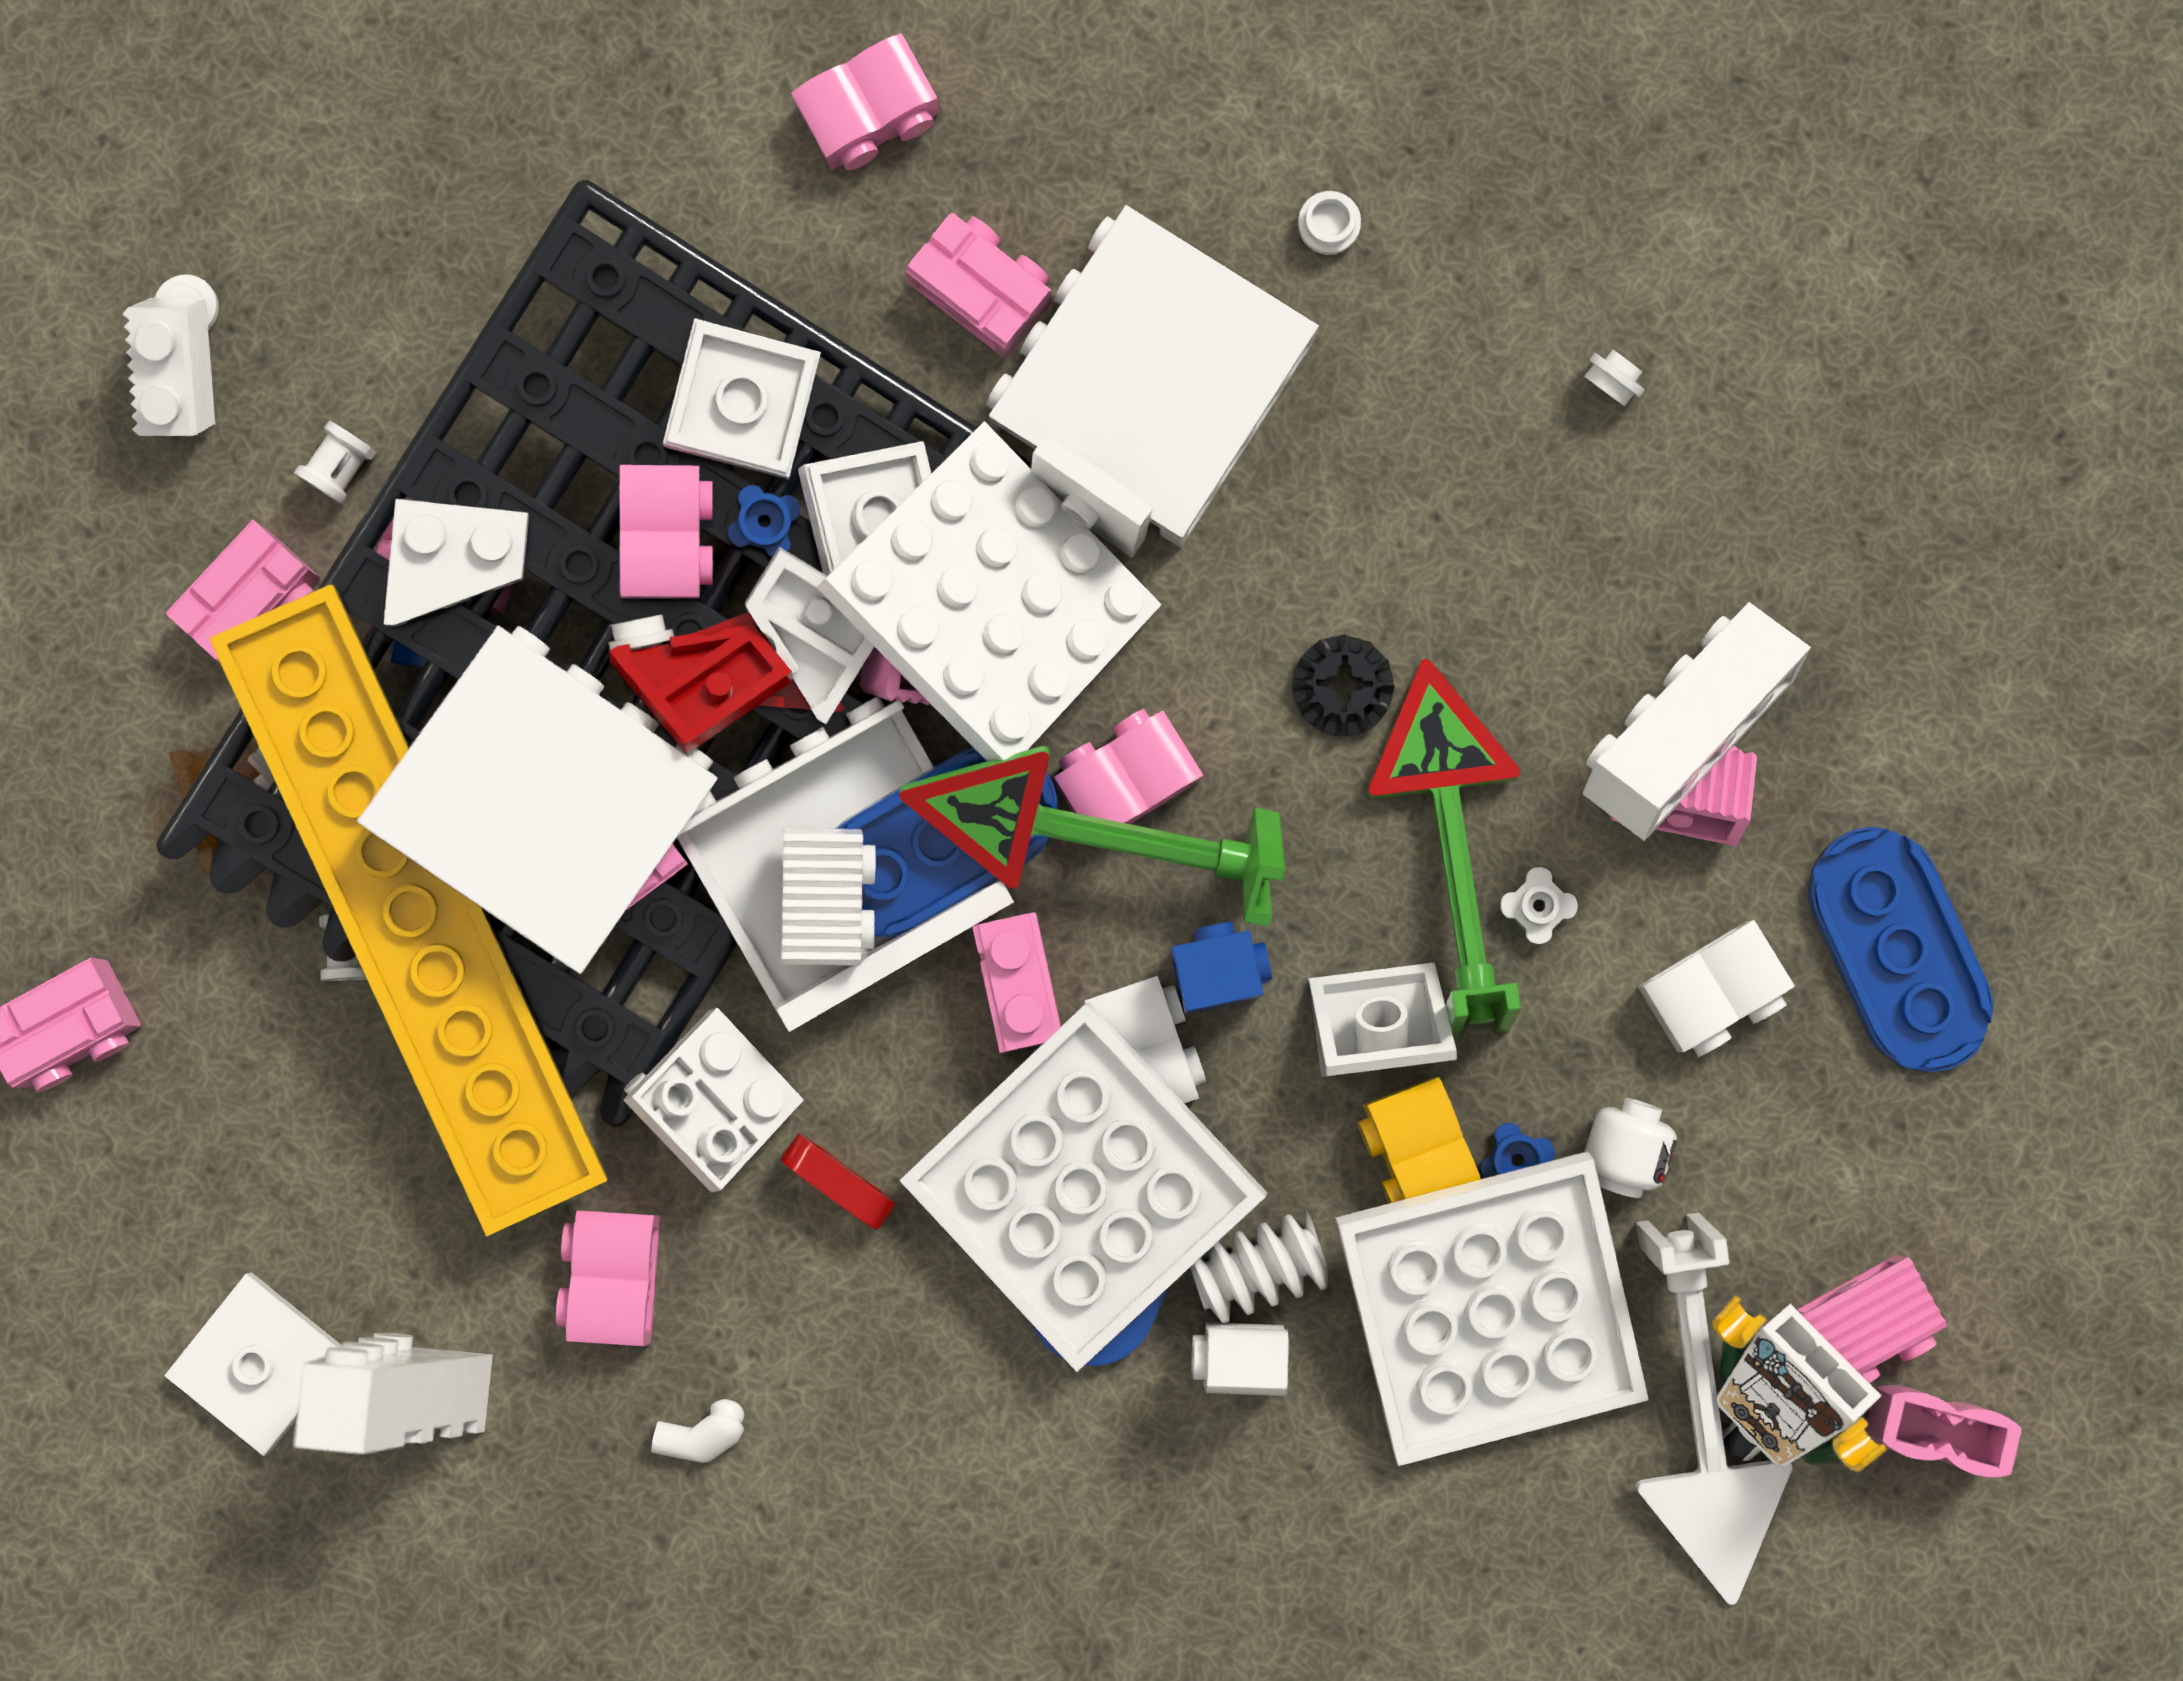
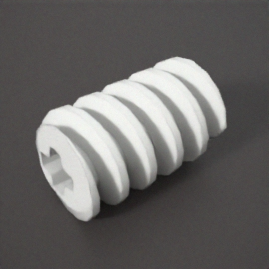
M1307 1208L1306 1228L1302 1229L1289 1214L1282 1216L1280 1237H1277L1266 1223L1258 1224L1256 1245L1253 1246L1243 1232L1238 1231L1233 1233L1232 1253L1228 1254L1218 1241L1208 1250V1261L1203 1262L1199 1258L1190 1267L1205 1313L1206 1309L1211 1308L1222 1323L1230 1320V1301L1235 1300L1244 1312L1249 1315L1254 1313L1256 1292L1260 1291L1273 1307L1279 1304L1280 1284L1284 1283L1296 1298L1303 1296L1304 1276L1309 1275L1321 1290L1328 1287L1326 1261Z

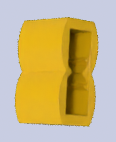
M1430 1077L1362 1104L1367 1118L1357 1122L1358 1128L1370 1156L1373 1158L1382 1154L1391 1178L1382 1181L1381 1185L1388 1204L1481 1180L1440 1077Z

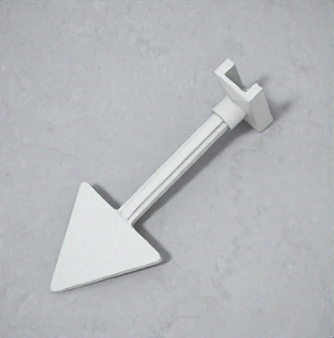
M1700 1213L1686 1214L1689 1230L1668 1233L1666 1238L1648 1220L1636 1222L1640 1249L1663 1274H1666L1668 1290L1675 1294L1698 1468L1694 1472L1639 1480L1636 1483V1489L1725 1601L1730 1605H1734L1738 1602L1791 1474L1792 1465L1790 1463L1785 1467L1775 1465L1771 1460L1727 1466L1702 1290L1707 1287L1705 1268L1730 1265L1726 1238Z

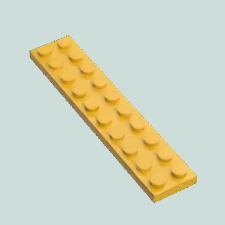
M333 584L209 637L486 1237L606 1182L608 1177L484 909L357 822L407 753L409 746Z

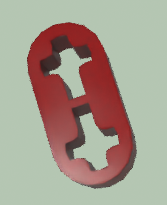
M799 1132L780 1157V1160L792 1171L875 1230L880 1229L897 1205L893 1199Z

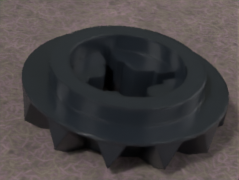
M1347 634L1319 640L1309 648L1296 666L1292 683L1294 700L1304 719L1321 732L1334 736L1357 735L1376 725L1388 711L1395 687L1389 660L1374 647L1371 641L1351 637ZM1342 659H1347L1346 668L1350 669L1351 679L1361 680V684H1371V687H1363L1361 690L1352 691L1349 702L1346 703L1345 712H1341V701H1338V695L1335 690L1326 689V686H1316V682L1325 683L1326 679L1331 680L1337 676L1338 668L1342 665Z

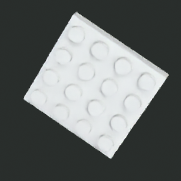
M984 421L816 588L986 761L994 759L1004 761L1015 753L1028 750L1161 604L1088 528L1078 524L1063 512L1060 507L1063 502L1044 482L1031 473V469Z
M1089 1002L1081 1007L899 1180L1076 1372L1268 1194Z
M1588 1151L1335 1218L1393 1454L1398 1466L1649 1400L1594 1159Z

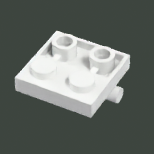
M718 1008L708 1011L647 1075L642 1072L633 1078L624 1088L628 1095L623 1099L711 1193L722 1190L803 1101V1098Z

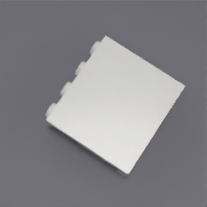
M1125 205L1116 221L1108 216L1102 221L1088 246V249L1094 252L1082 273L1072 269L1066 276L1054 298V301L1060 304V307L1048 325L1039 321L1033 327L1020 350V354L1024 355L1026 359L1014 377L1005 373L993 388L986 406L992 409L989 414L990 427L994 431L999 433L1003 429L1033 449L1037 448L1045 435H1052L1151 503L1153 510L1150 522L1160 528V535L1181 548L1315 341L1319 325Z
M497 626L357 822L581 975L718 778L707 771L713 761L696 748L686 755L678 744L674 748L655 735L654 731L659 724L648 714L629 702H626L623 708L619 710L599 696L605 686L589 673L574 664L565 672L544 658L550 648L537 637L519 626L516 627L512 634Z
M876 696L846 713L851 725L829 737L825 729L821 727L790 745L795 755L790 760L772 769L768 760L765 759L733 777L738 789L717 801L711 791H709L676 837L789 1032L1014 903L1005 885L1000 880H997L900 936L892 938L874 936V949H861V965H782L783 828L835 829L848 817L933 768L932 763L902 712L903 704L897 700L884 705L882 699Z

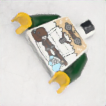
M1736 1295L1712 1321V1326L1719 1337L1723 1339L1720 1373L1726 1381L1716 1399L1719 1408L1733 1421L1722 1434L1724 1445L1732 1455L1738 1459L1749 1461L1762 1451L1775 1465L1785 1467L1796 1459L1801 1458L1810 1465L1843 1462L1851 1470L1860 1472L1887 1451L1884 1444L1878 1445L1872 1441L1869 1433L1864 1429L1868 1423L1863 1417L1859 1418L1881 1395L1791 1304L1767 1323L1759 1332L1758 1330L1766 1323V1318L1761 1314L1754 1318L1752 1314L1744 1311L1740 1305L1741 1299Z

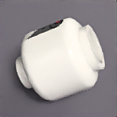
M1625 1098L1622 1109L1607 1107L1597 1112L1584 1152L1588 1151L1594 1159L1601 1188L1628 1197L1642 1198L1644 1190H1653L1662 1186L1677 1143V1136L1669 1125L1659 1121L1662 1114L1661 1108L1639 1100Z

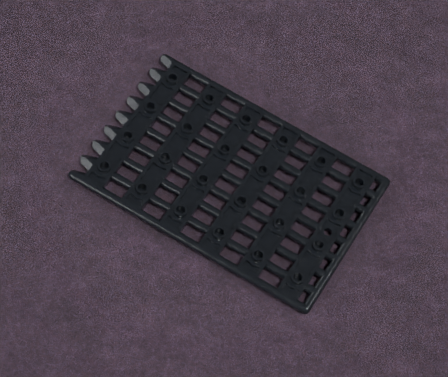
M581 180L574 185L317 590L333 584L345 609L371 625L361 644L373 670L376 669L393 640H396L427 660L394 712V716L410 748L421 733V731L416 729L418 723L449 674L460 679L496 629V626L485 620V617L504 587L471 597L463 605L457 604L446 609L441 608L409 620L406 624L398 627L385 626L384 615L390 560L373 551V549L394 518L396 499L405 500L409 497L413 501L528 513L529 523L524 570L549 584L551 588L525 627V630L546 644L573 600L605 619V624L578 665L579 668L589 673L598 681L610 664L608 642L615 641L611 625L662 614L666 630L672 629L674 636L700 631L728 620L718 612L750 561L764 570L768 566L772 557L767 554L765 549L750 544L742 548L737 547L731 542L728 535L729 526L737 521L741 505L738 501V495L743 488L753 484L731 471L735 465L663 447V440L676 390L655 423L622 403L654 351L682 368L694 318L750 333L745 330V327L752 316L755 315L785 334L786 336L782 342L821 352V358L840 369L832 384L815 374L789 480L773 476L763 493L773 494L779 498L785 495L792 496L800 483L798 468L812 463L817 454L826 460L921 442L907 433L915 418L948 438L939 452L924 444L932 473L978 427L589 180ZM589 210L622 231L614 245H611L580 225ZM644 245L677 266L669 280H666L635 260ZM699 280L731 300L723 315L690 295ZM544 281L577 302L545 353L512 333ZM599 316L632 336L600 388L567 368ZM861 384L894 404L886 418L853 398ZM475 389L509 409L476 462L443 442V439ZM533 424L562 442L564 446L532 496H529L498 475L529 426ZM1015 452L1022 459V461L1031 469L1029 461L1022 455ZM586 458L619 478L587 531L553 511ZM620 465L699 466V481H712V520H699V529L729 548L712 573V585H705L699 594V599H632L620 597V552L608 545L620 527ZM762 515L758 519V524L761 527H768L771 523L770 518L766 515ZM799 515L797 519L791 522L788 533L791 546L788 552L823 573L811 522L802 515ZM670 640L662 642V645L670 644ZM546 658L547 660H549L550 662H552L554 665H556L557 667H559V668H561L562 670H564V671L567 672L566 669H564L563 667H561V666H559L558 664L554 663V662L551 661L550 659ZM601 692L599 696L619 710L623 708L624 705L605 693ZM864 692L858 701L845 693L841 699L844 710L833 713L826 724L819 721L812 710L756 706L751 711L768 720L770 724L738 774L765 759L773 767L792 736L800 740L821 727L825 729L829 737L851 725L846 713L876 696ZM636 694L631 704L650 717H653V713ZM881 698L884 705H886L889 700ZM241 708L159 836L156 849L162 857L179 859L207 836L213 834L219 839L210 869V881L217 891L227 894L236 893L266 868L271 869L275 872L266 905V913L269 920L278 927H292L325 902L331 906L322 941L324 952L330 959L335 961L351 960L356 954L275 779L270 787L266 789L234 769L254 738V734ZM660 727L656 728L654 731L655 735L674 748L677 746V742L668 732ZM717 734L701 744L697 749L706 754ZM713 761L707 771L718 778L710 789L717 801L737 790L738 786L733 779L736 774ZM688 857L685 858L688 864L675 874L670 884L664 881L628 908L615 924V927L635 938L602 992L569 973L571 968L549 954L546 959L516 941L514 937L517 931L498 918L491 925L543 1039L547 1036L554 1040L551 1056L569 1095L575 1093L600 1070L609 1074L600 1112L604 1122L612 1127L623 1126L633 1113V1110L623 1100L628 1095L624 1088L638 1074L643 1072L647 1075L674 1047L737 946V942L722 916L692 898L701 880ZM658 952L690 973L656 1026L624 1005Z

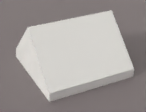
M1435 962L1308 978L1321 1077L1457 1060L1454 1038Z

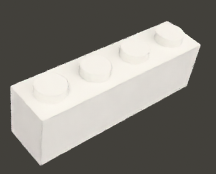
M1750 602L1732 620L1725 616L1720 617L1703 638L1700 645L1703 650L1695 659H1692L1687 654L1684 655L1666 676L1663 682V686L1666 689L1656 699L1650 694L1645 695L1627 717L1625 725L1628 728L1618 739L1611 734L1604 737L1586 762V765L1592 769L1583 795L1643 841L1654 832L1795 681L1811 649L1809 645Z

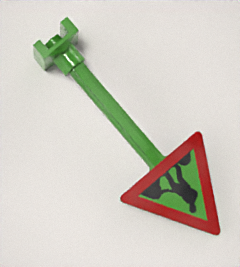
M1424 659L1418 667L1370 783L1368 796L1372 799L1425 792L1432 795L1459 961V968L1454 970L1457 990L1451 991L1445 1005L1453 1038L1458 1039L1467 1018L1469 1024H1484L1494 1021L1495 1034L1507 1033L1521 1009L1517 983L1496 985L1493 965L1486 963L1459 790L1463 787L1516 781L1520 775V768L1430 660Z
M1046 746L1015 753L1004 761L990 760L908 783L900 788L899 798L1010 889H1016L1019 886L1030 838L1033 835H1040L1211 870L1215 877L1240 881L1244 922L1270 926L1273 915L1269 880L1282 881L1285 873L1279 812L1254 807L1244 843L1223 838L1218 843L1044 807L1039 804L1050 758V750Z

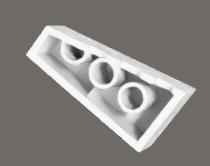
M374 1333L373 1337H361L358 1339V1342H345L342 1348H326V1356L303 1363L294 1447L364 1454L403 1447L404 1443L433 1441L436 1428L440 1429V1437L447 1438L462 1436L463 1431L469 1433L485 1432L493 1354L412 1347L413 1336L398 1333Z

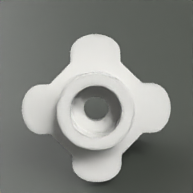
M1542 867L1529 870L1526 874V882L1516 892L1506 893L1500 902L1502 914L1507 918H1514L1522 928L1526 929V938L1534 944L1548 942L1552 937V929L1562 919L1572 918L1578 908L1575 896L1570 893H1563L1552 882L1551 872ZM1539 899L1544 902L1545 908L1543 911L1537 912L1534 910L1533 903L1535 900Z

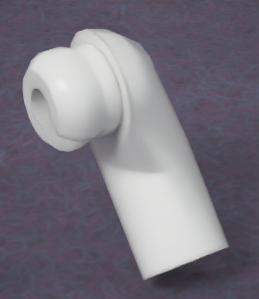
M718 1400L711 1405V1414L693 1428L658 1421L653 1436L651 1452L695 1462H710L738 1443L744 1431L741 1424L745 1416L743 1408L732 1400Z

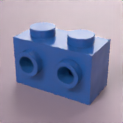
M1233 922L1196 929L1195 933H1193L1195 942L1173 946L1170 951L1184 1015L1259 999L1264 995L1262 984L1269 983L1272 980L1265 943L1253 944L1250 930L1235 933Z

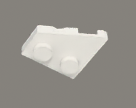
M396 499L384 625L398 627L406 624L409 620L441 608H449L470 600L471 597L490 590L494 591L523 580L529 514L525 512Z
M779 547L745 601V606L760 630L766 635L776 653L791 669L793 680L811 706V710L816 718L826 724L874 646L816 588L828 576Z

